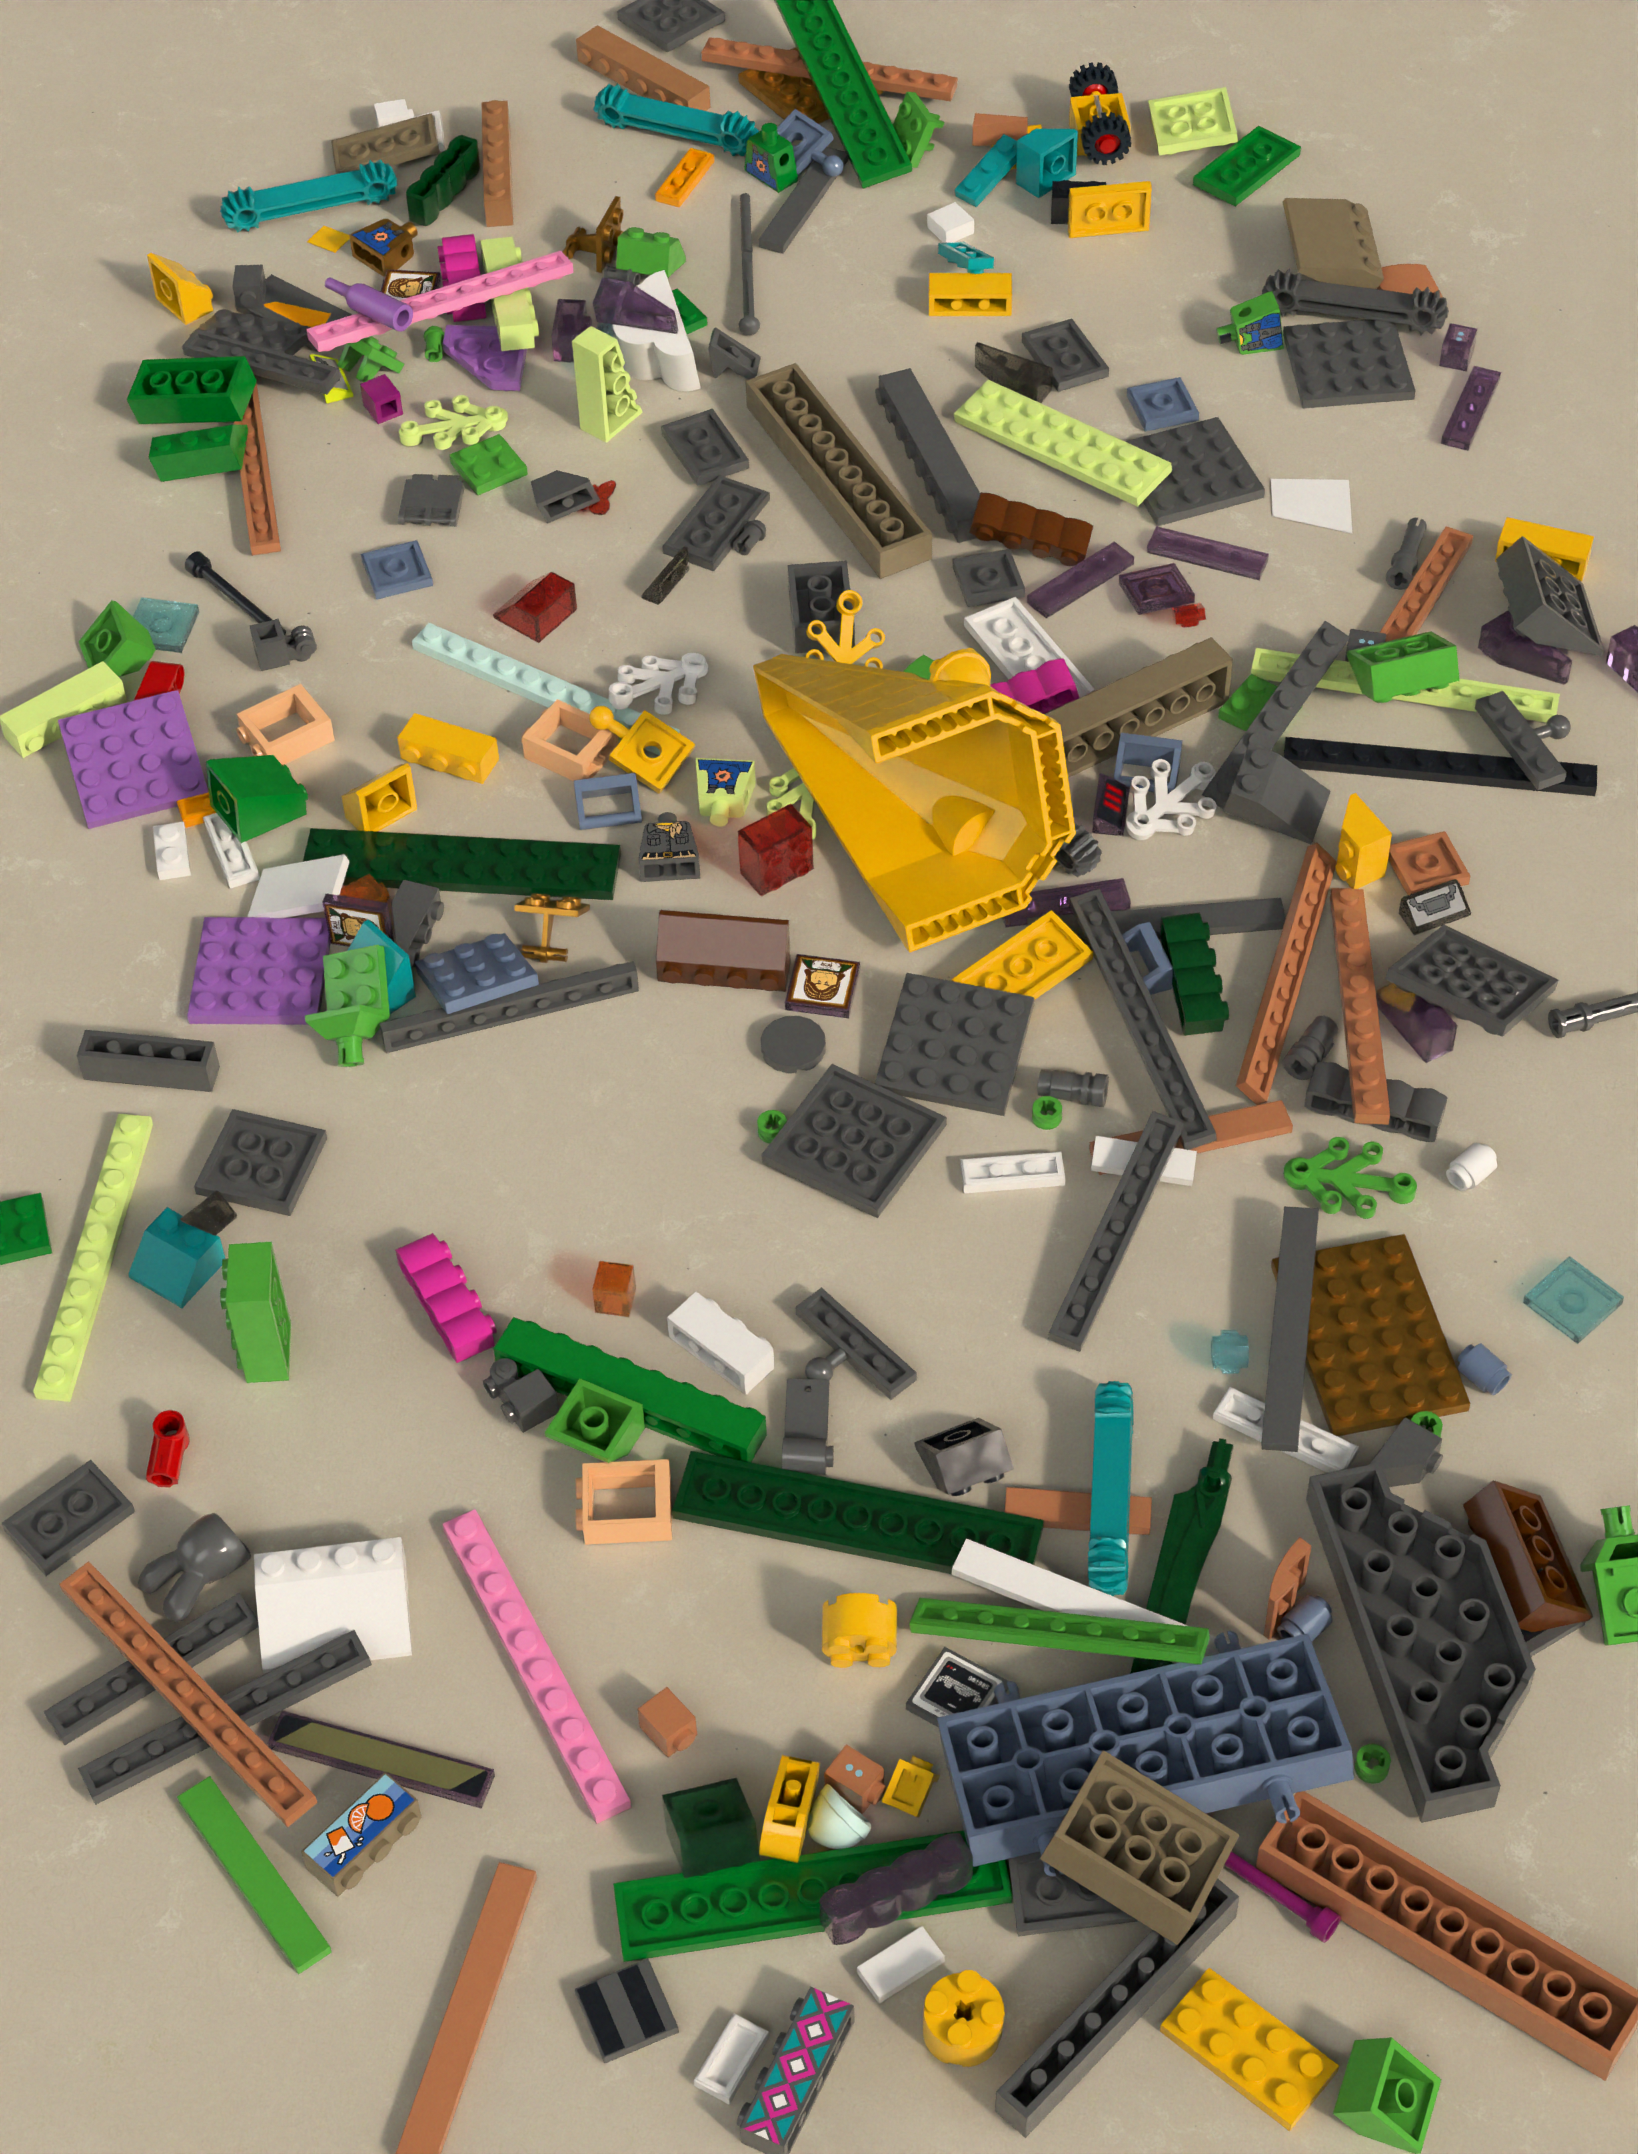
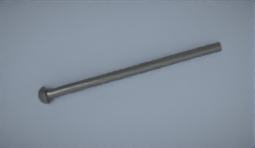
M743 193L740 195L744 317L739 321V329L743 334L750 336L758 332L760 322L754 317L750 195Z

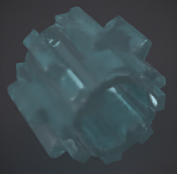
M1220 1330V1336H1212L1211 1362L1213 1369L1221 1368L1222 1374H1239V1368H1248L1249 1344L1247 1335H1239L1237 1330Z

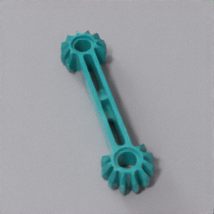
M608 84L602 88L594 101L595 106L593 110L598 113L597 118L603 119L605 125L610 124L613 129L617 126L625 129L628 125L722 146L724 152L729 151L732 156L739 154L743 157L746 154L747 140L759 132L754 127L755 122L749 121L747 115H740L739 111L735 113L727 111L724 115L645 98L629 94L627 89H622L619 84L615 86Z
M381 159L375 163L369 160V163L366 165L360 163L359 170L253 191L250 186L245 190L238 186L237 191L228 190V196L222 197L220 212L229 228H234L237 232H240L242 229H246L249 232L251 227L259 228V222L363 200L367 205H370L372 202H376L379 205L381 200L389 201V195L396 194L397 178L389 163L384 164Z
M1108 1381V1383H1099L1095 1390L1094 1399L1095 1427L1088 1577L1091 1588L1115 1596L1124 1595L1128 1587L1129 1578L1128 1548L1134 1402L1132 1388L1129 1383Z

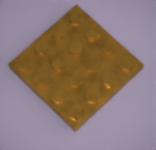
M748 69L738 74L739 83L784 120L795 109L818 124L830 119L812 80L809 78ZM876 89L878 95L883 93V90Z

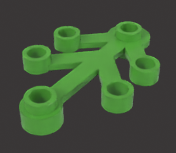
M1342 1137L1332 1138L1329 1141L1328 1148L1310 1159L1293 1158L1284 1167L1283 1174L1288 1185L1296 1190L1307 1189L1321 1203L1322 1210L1328 1214H1335L1341 1210L1343 1196L1355 1208V1212L1360 1218H1372L1376 1213V1200L1372 1196L1362 1195L1355 1187L1387 1191L1391 1200L1398 1204H1408L1414 1200L1416 1195L1417 1183L1410 1174L1399 1173L1393 1178L1357 1173L1369 1165L1378 1164L1382 1160L1383 1147L1374 1141L1365 1143L1361 1154L1334 1170L1322 1168L1333 1160H1342L1347 1157L1349 1143ZM1334 1147H1341L1343 1150H1336ZM1369 1151H1373V1152H1375V1153H1377V1154H1376V1155H1371V1154H1369L1368 1152H1369ZM1320 1182L1332 1184L1340 1193L1333 1190L1327 1191ZM1332 1200L1336 1204H1329L1327 1201ZM1362 1205H1367V1206H1370L1371 1208H1370V1209H1364V1208H1362L1361 1206H1362Z

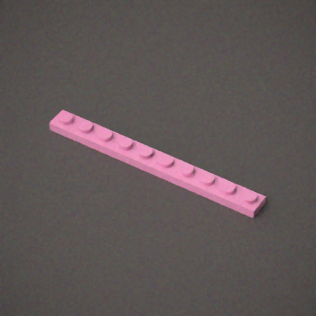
M561 251L399 301L412 307V324L424 319L435 318L440 314L450 311H458L475 303H484L488 299L501 295H510L520 289L535 287L549 280L561 279L563 276L573 273V263ZM357 313L306 330L308 340L318 352L333 350L335 347L347 343H356L369 336L384 334L392 330V328Z
M476 1509L443 1523L444 1533L596 1824L630 1809L631 1801Z

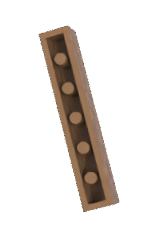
M597 25L576 39L579 62L638 95L703 111L711 108L710 88L707 84Z
M508 100L481 102L483 189L487 227L511 226L514 224Z

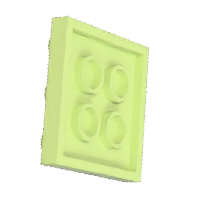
M1226 87L1148 100L1159 155H1172L1177 152L1200 150L1218 145L1225 146L1238 142L1237 130Z

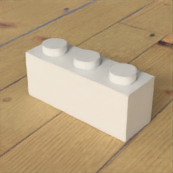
M698 1292L692 1294L667 1317L669 1338L745 1395L774 1369V1353L771 1344L765 1338L755 1336L747 1330L741 1320L736 1317L731 1318L721 1310L714 1300L706 1299Z

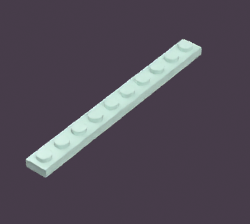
M428 623L412 640L413 650L548 708L557 699L589 714L597 706H606L612 711L614 720L628 729L633 726L642 714L630 708L616 709L607 698L431 623ZM670 726L671 728L680 733L679 729ZM655 746L645 748V750L659 756L661 754L660 750Z

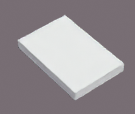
M343 854L263 869L248 917L287 918L326 911L325 904L336 906L350 861Z

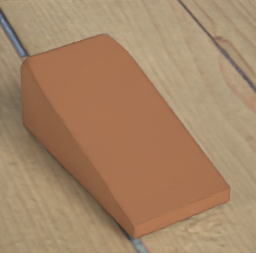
M975 113L972 146L995 145L1004 134L1015 140L1020 139L1028 133V117Z

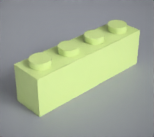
M102 661L0 715V724L4 738L24 758L62 737L58 723L59 719L127 703L122 680Z

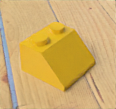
M154 253L147 255L155 297L179 320L187 325L213 312L211 302L213 294L208 285L202 284L192 271H187L178 262Z
M408 763L394 766L341 796L345 818L358 831L378 832L417 810L411 766Z
M1356 793L1351 794L1349 797L1338 845L1337 864L1335 866L1339 878L1346 881L1352 889H1358L1385 877L1392 836L1388 828Z

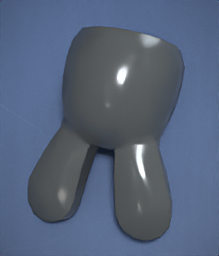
M216 1513L207 1514L195 1521L184 1532L175 1551L165 1554L146 1565L140 1574L138 1586L145 1593L151 1594L157 1591L171 1577L180 1571H184L169 1591L163 1603L165 1616L169 1620L180 1622L191 1612L205 1584H211L241 1567L251 1558V1554L247 1546L236 1536L221 1517Z

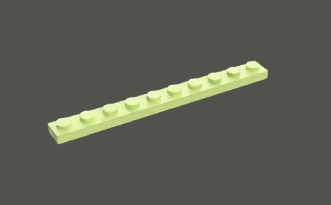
M1256 648L1251 674L1264 680L1281 682L1301 654ZM1334 660L1316 686L1317 688L1362 694L1350 662ZM1459 679L1460 681L1449 683V686L1443 689L1427 688L1420 690L1421 692L1414 696L1398 695L1392 697L1395 700L1477 712L1475 709L1477 699L1504 691L1526 720L1547 722L1550 717L1557 715L1560 694Z
M118 1114L33 1390L36 1399L71 1401L153 1127L151 1116Z

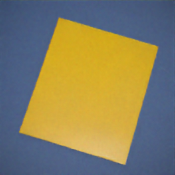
M323 226L307 242L336 253L350 237L348 234Z

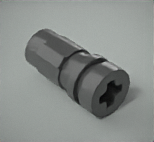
M1317 1016L1299 1041L1295 1042L1283 1059V1066L1288 1074L1299 1080H1307L1312 1077L1317 1062H1322V1059L1327 1056L1334 1045L1333 1039L1338 1033L1337 1024L1327 1016Z
M1041 1070L1037 1092L1038 1096H1051L1067 1101L1077 1100L1081 1101L1082 1105H1088L1089 1102H1092V1106L1104 1107L1108 1094L1109 1077L1107 1074L1099 1073L1093 1076L1091 1072H1085L1084 1075H1080L1074 1072Z

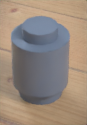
M1482 1343L1475 1347L1472 1344L1468 1345L1458 1357L1460 1362L1458 1370L1483 1392L1488 1391L1490 1394L1496 1395L1511 1379L1512 1374L1507 1371L1508 1366Z
M1306 1595L1281 1618V1625L1277 1628L1278 1634L1282 1639L1309 1634L1311 1642H1313L1333 1621L1330 1605L1320 1596Z

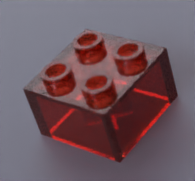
M792 804L738 830L740 874L760 896L777 890L782 885L802 877L814 869L812 826Z

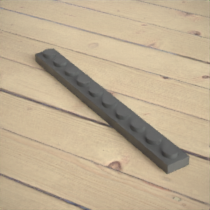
M1100 888L1070 898L1071 909L1090 949L1094 952L1093 956L1168 1116L1184 1123L1183 1131L1179 1137L1183 1148L1190 1150L1217 1141L1216 1131Z

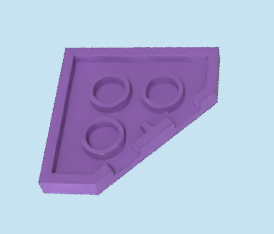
M446 325L443 350L448 356L491 390L520 391L527 349L501 351L496 326Z

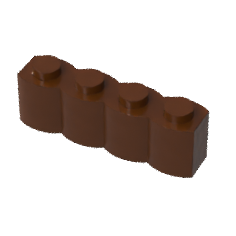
M981 492L969 533L975 535L981 541H998L1008 549H1026L1036 557H1054L1063 565L1076 566L1082 565L1086 557L1093 525L1080 519L1064 517L1053 511L1036 509L1026 503L1009 501L995 494Z

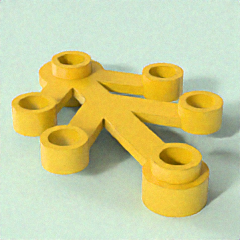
M853 590L844 591L836 602L837 610L841 613L839 646L827 633L823 622L814 620L806 629L807 636L811 640L818 641L835 662L853 664L870 649L880 647L885 640L884 632L878 628H873L861 642L852 648L854 615L862 607L861 596ZM849 601L853 608L851 610L846 609L843 606V602ZM811 627H819L821 630V634H814L811 630ZM870 635H878L880 642H873ZM816 649L808 651L805 655L806 658H809L810 655H815L818 659L824 660L823 654ZM876 657L869 658L863 665L868 667L869 663H874L877 668L883 669L881 660Z

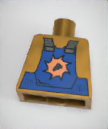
M389 219L379 220L349 235L352 256L386 278L388 270L397 271L413 257L412 239L418 235L417 229L412 222L399 226Z

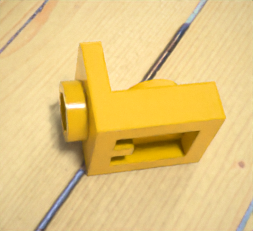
M913 1755L910 1762L899 1759L882 1802L919 1818L933 1783L938 1782L940 1775L931 1772L934 1764Z

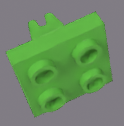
M906 92L903 102L899 106L893 126L912 167L917 168L924 151H932L935 146L933 143H929L934 128H943L945 122L939 120V115L930 113L915 92Z
M369 336L356 343L345 344L337 365L350 372L361 356L364 355L356 379L366 382L373 379L382 366L400 373L404 363L395 358L398 354L397 352L385 345L382 346L378 343L379 340Z

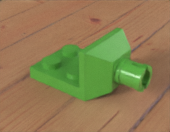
M380 945L323 956L327 1011L305 1015V1022L326 1040L336 1041L339 1067L363 1065V1039L372 1038L380 1029V1023L386 1022L390 1017L384 946Z
M1627 1505L1600 1509L1603 1516L1605 1539L1595 1542L1581 1562L1580 1569L1581 1572L1593 1571L1604 1645L1638 1642V1534L1635 1535L1632 1527L1631 1507Z

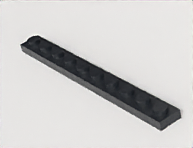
M1285 737L1284 758L1299 769L1586 796H1595L1597 790V765L1559 762L1567 772L1565 781L1537 790L1512 757Z

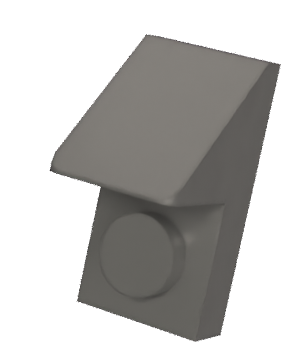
M715 327L712 331L708 347L714 377L717 378L729 367L735 373L748 380L755 378L758 373L761 356Z

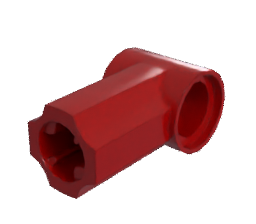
M173 1410L159 1413L153 1421L154 1438L146 1480L157 1487L170 1488L172 1485L178 1484L184 1451L190 1443V1437L183 1416ZM169 1431H177L172 1435H165Z

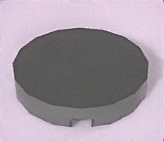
M784 1016L774 1020L764 1029L761 1036L763 1058L775 1070L788 1074L797 1073V1070L804 1068L805 1071L810 1070L822 1061L826 1052L825 1033L816 1022L802 1016Z

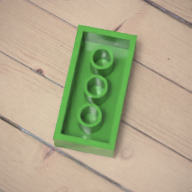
M272 1242L229 1244L228 1259H222L223 1280H227V1286L220 1290V1302L222 1310L226 1309L227 1330H231L232 1349L237 1350L238 1370L243 1369L247 1383L289 1381L291 1319Z

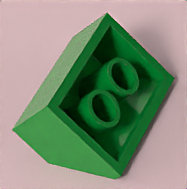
M227 425L152 437L148 458L161 482L241 470L248 427L247 425Z

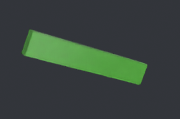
M211 1776L177 1796L186 1814L298 1975L332 1953L328 1942Z

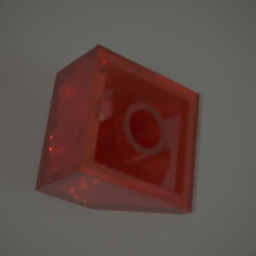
M549 572L527 584L493 614L494 619L540 643L577 610L575 584L554 572Z

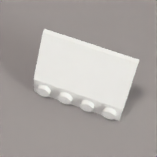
M402 1537L254 1554L255 1592L263 1673H268L352 1630H355L370 1660L412 1655L407 1563Z

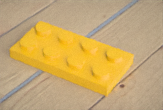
M1051 910L955 976L952 981L1032 996L1035 1000L1093 960L1094 952Z
M1211 1968L1205 1971L1160 2025V2032L1288 2131L1292 2130L1339 2069L1337 2063Z

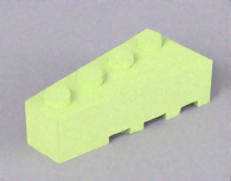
M590 326L572 340L580 429L607 443L643 412L641 407L635 402L637 399L635 390L630 388L629 381L631 378L629 373L623 368L625 361L617 339Z

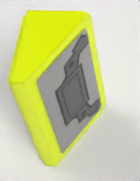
M316 354L309 355L311 361L333 366L340 370L341 378L327 395L323 394L326 403L354 397L342 368L337 365L338 359Z

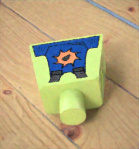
M696 758L700 814L702 816H710V822L718 827L727 825L729 817H743L756 784L755 761Z

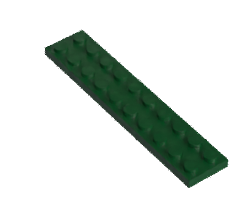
M311 828L303 862L345 854L350 862L343 886L399 889L402 881L407 880L439 888V891L525 896L547 894L550 897L613 900L621 847L614 844Z
M695 1451L690 1452L672 1509L673 1519L947 1574H952V1567L966 1539L1035 1565L1044 1526V1520Z

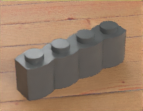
M1317 1062L1306 1091L1304 1107L1322 1115H1337L1346 1121L1354 1123L1349 1070L1334 1062ZM1386 1079L1390 1108L1389 1124L1370 1125L1385 1132L1403 1133L1415 1140L1435 1142L1445 1113L1448 1097L1432 1088H1414L1401 1080Z

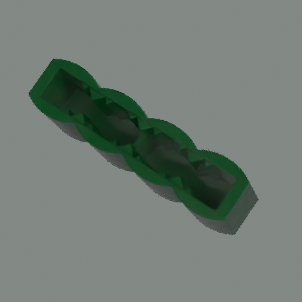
M464 135L455 137L449 143L447 150L435 158L434 165L422 172L420 180L409 186L406 191L409 221L423 226L432 224L438 218L440 211L451 204L453 196L460 193L465 188L467 181L478 174L480 159L476 139Z
M1200 912L1161 917L1160 937L1162 947L1173 967L1172 988L1183 1035L1223 1031L1224 1021L1229 1020V1008L1227 1001H1222L1220 994L1223 992L1222 978L1220 974L1215 975L1213 968L1216 967V954L1214 948H1209L1207 941H1210L1208 922L1202 921Z

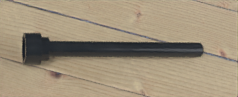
M196 551L186 559L185 569L191 575L208 580L255 621L262 623L273 620L212 569L210 559L203 553ZM282 628L284 635H286V630Z

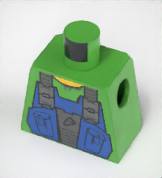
M1273 291L1233 306L1230 309L1231 324L1216 328L1219 343L1224 344L1235 341L1238 351L1242 355L1284 349L1280 309Z

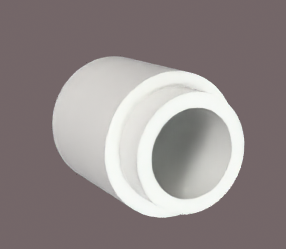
M1473 1143L1450 1163V1168L1446 1171L1448 1180L1460 1191L1475 1188L1497 1168L1495 1152L1486 1144Z

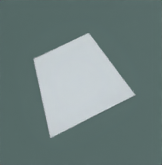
M1271 479L1273 517L1352 533L1349 480Z

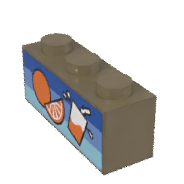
M385 1772L301 1851L306 1869L337 1897L346 1889L354 1888L362 1879L364 1872L374 1862L382 1861L389 1854L392 1845L398 1839L409 1835L417 1827L419 1820L422 1818L418 1800Z

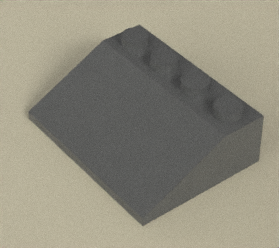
M1523 536L1496 559L1499 568L1498 576L1504 585L1503 593L1509 603L1508 610L1514 620L1513 628L1521 637L1525 638L1527 636L1536 644L1599 656L1605 652L1584 585L1581 581Z

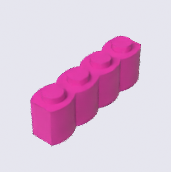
M474 234L443 237V246H437L443 287L480 276ZM485 302L475 303L458 311L447 312V315L453 314L454 322L486 318Z
M1064 659L1049 660L1036 670L1017 673L1007 682L990 684V687L999 693L1042 714H1046L1050 710L1057 709L1068 702L1080 698Z
M432 1233L395 1250L398 1265L404 1277L413 1288L420 1304L427 1312L433 1326L443 1339L456 1363L495 1346L493 1335L497 1333L496 1326L489 1314L484 1316L480 1311L482 1305L474 1289L469 1291L465 1286L467 1283L465 1274L459 1264L454 1266L450 1261L452 1255L444 1240L439 1242Z

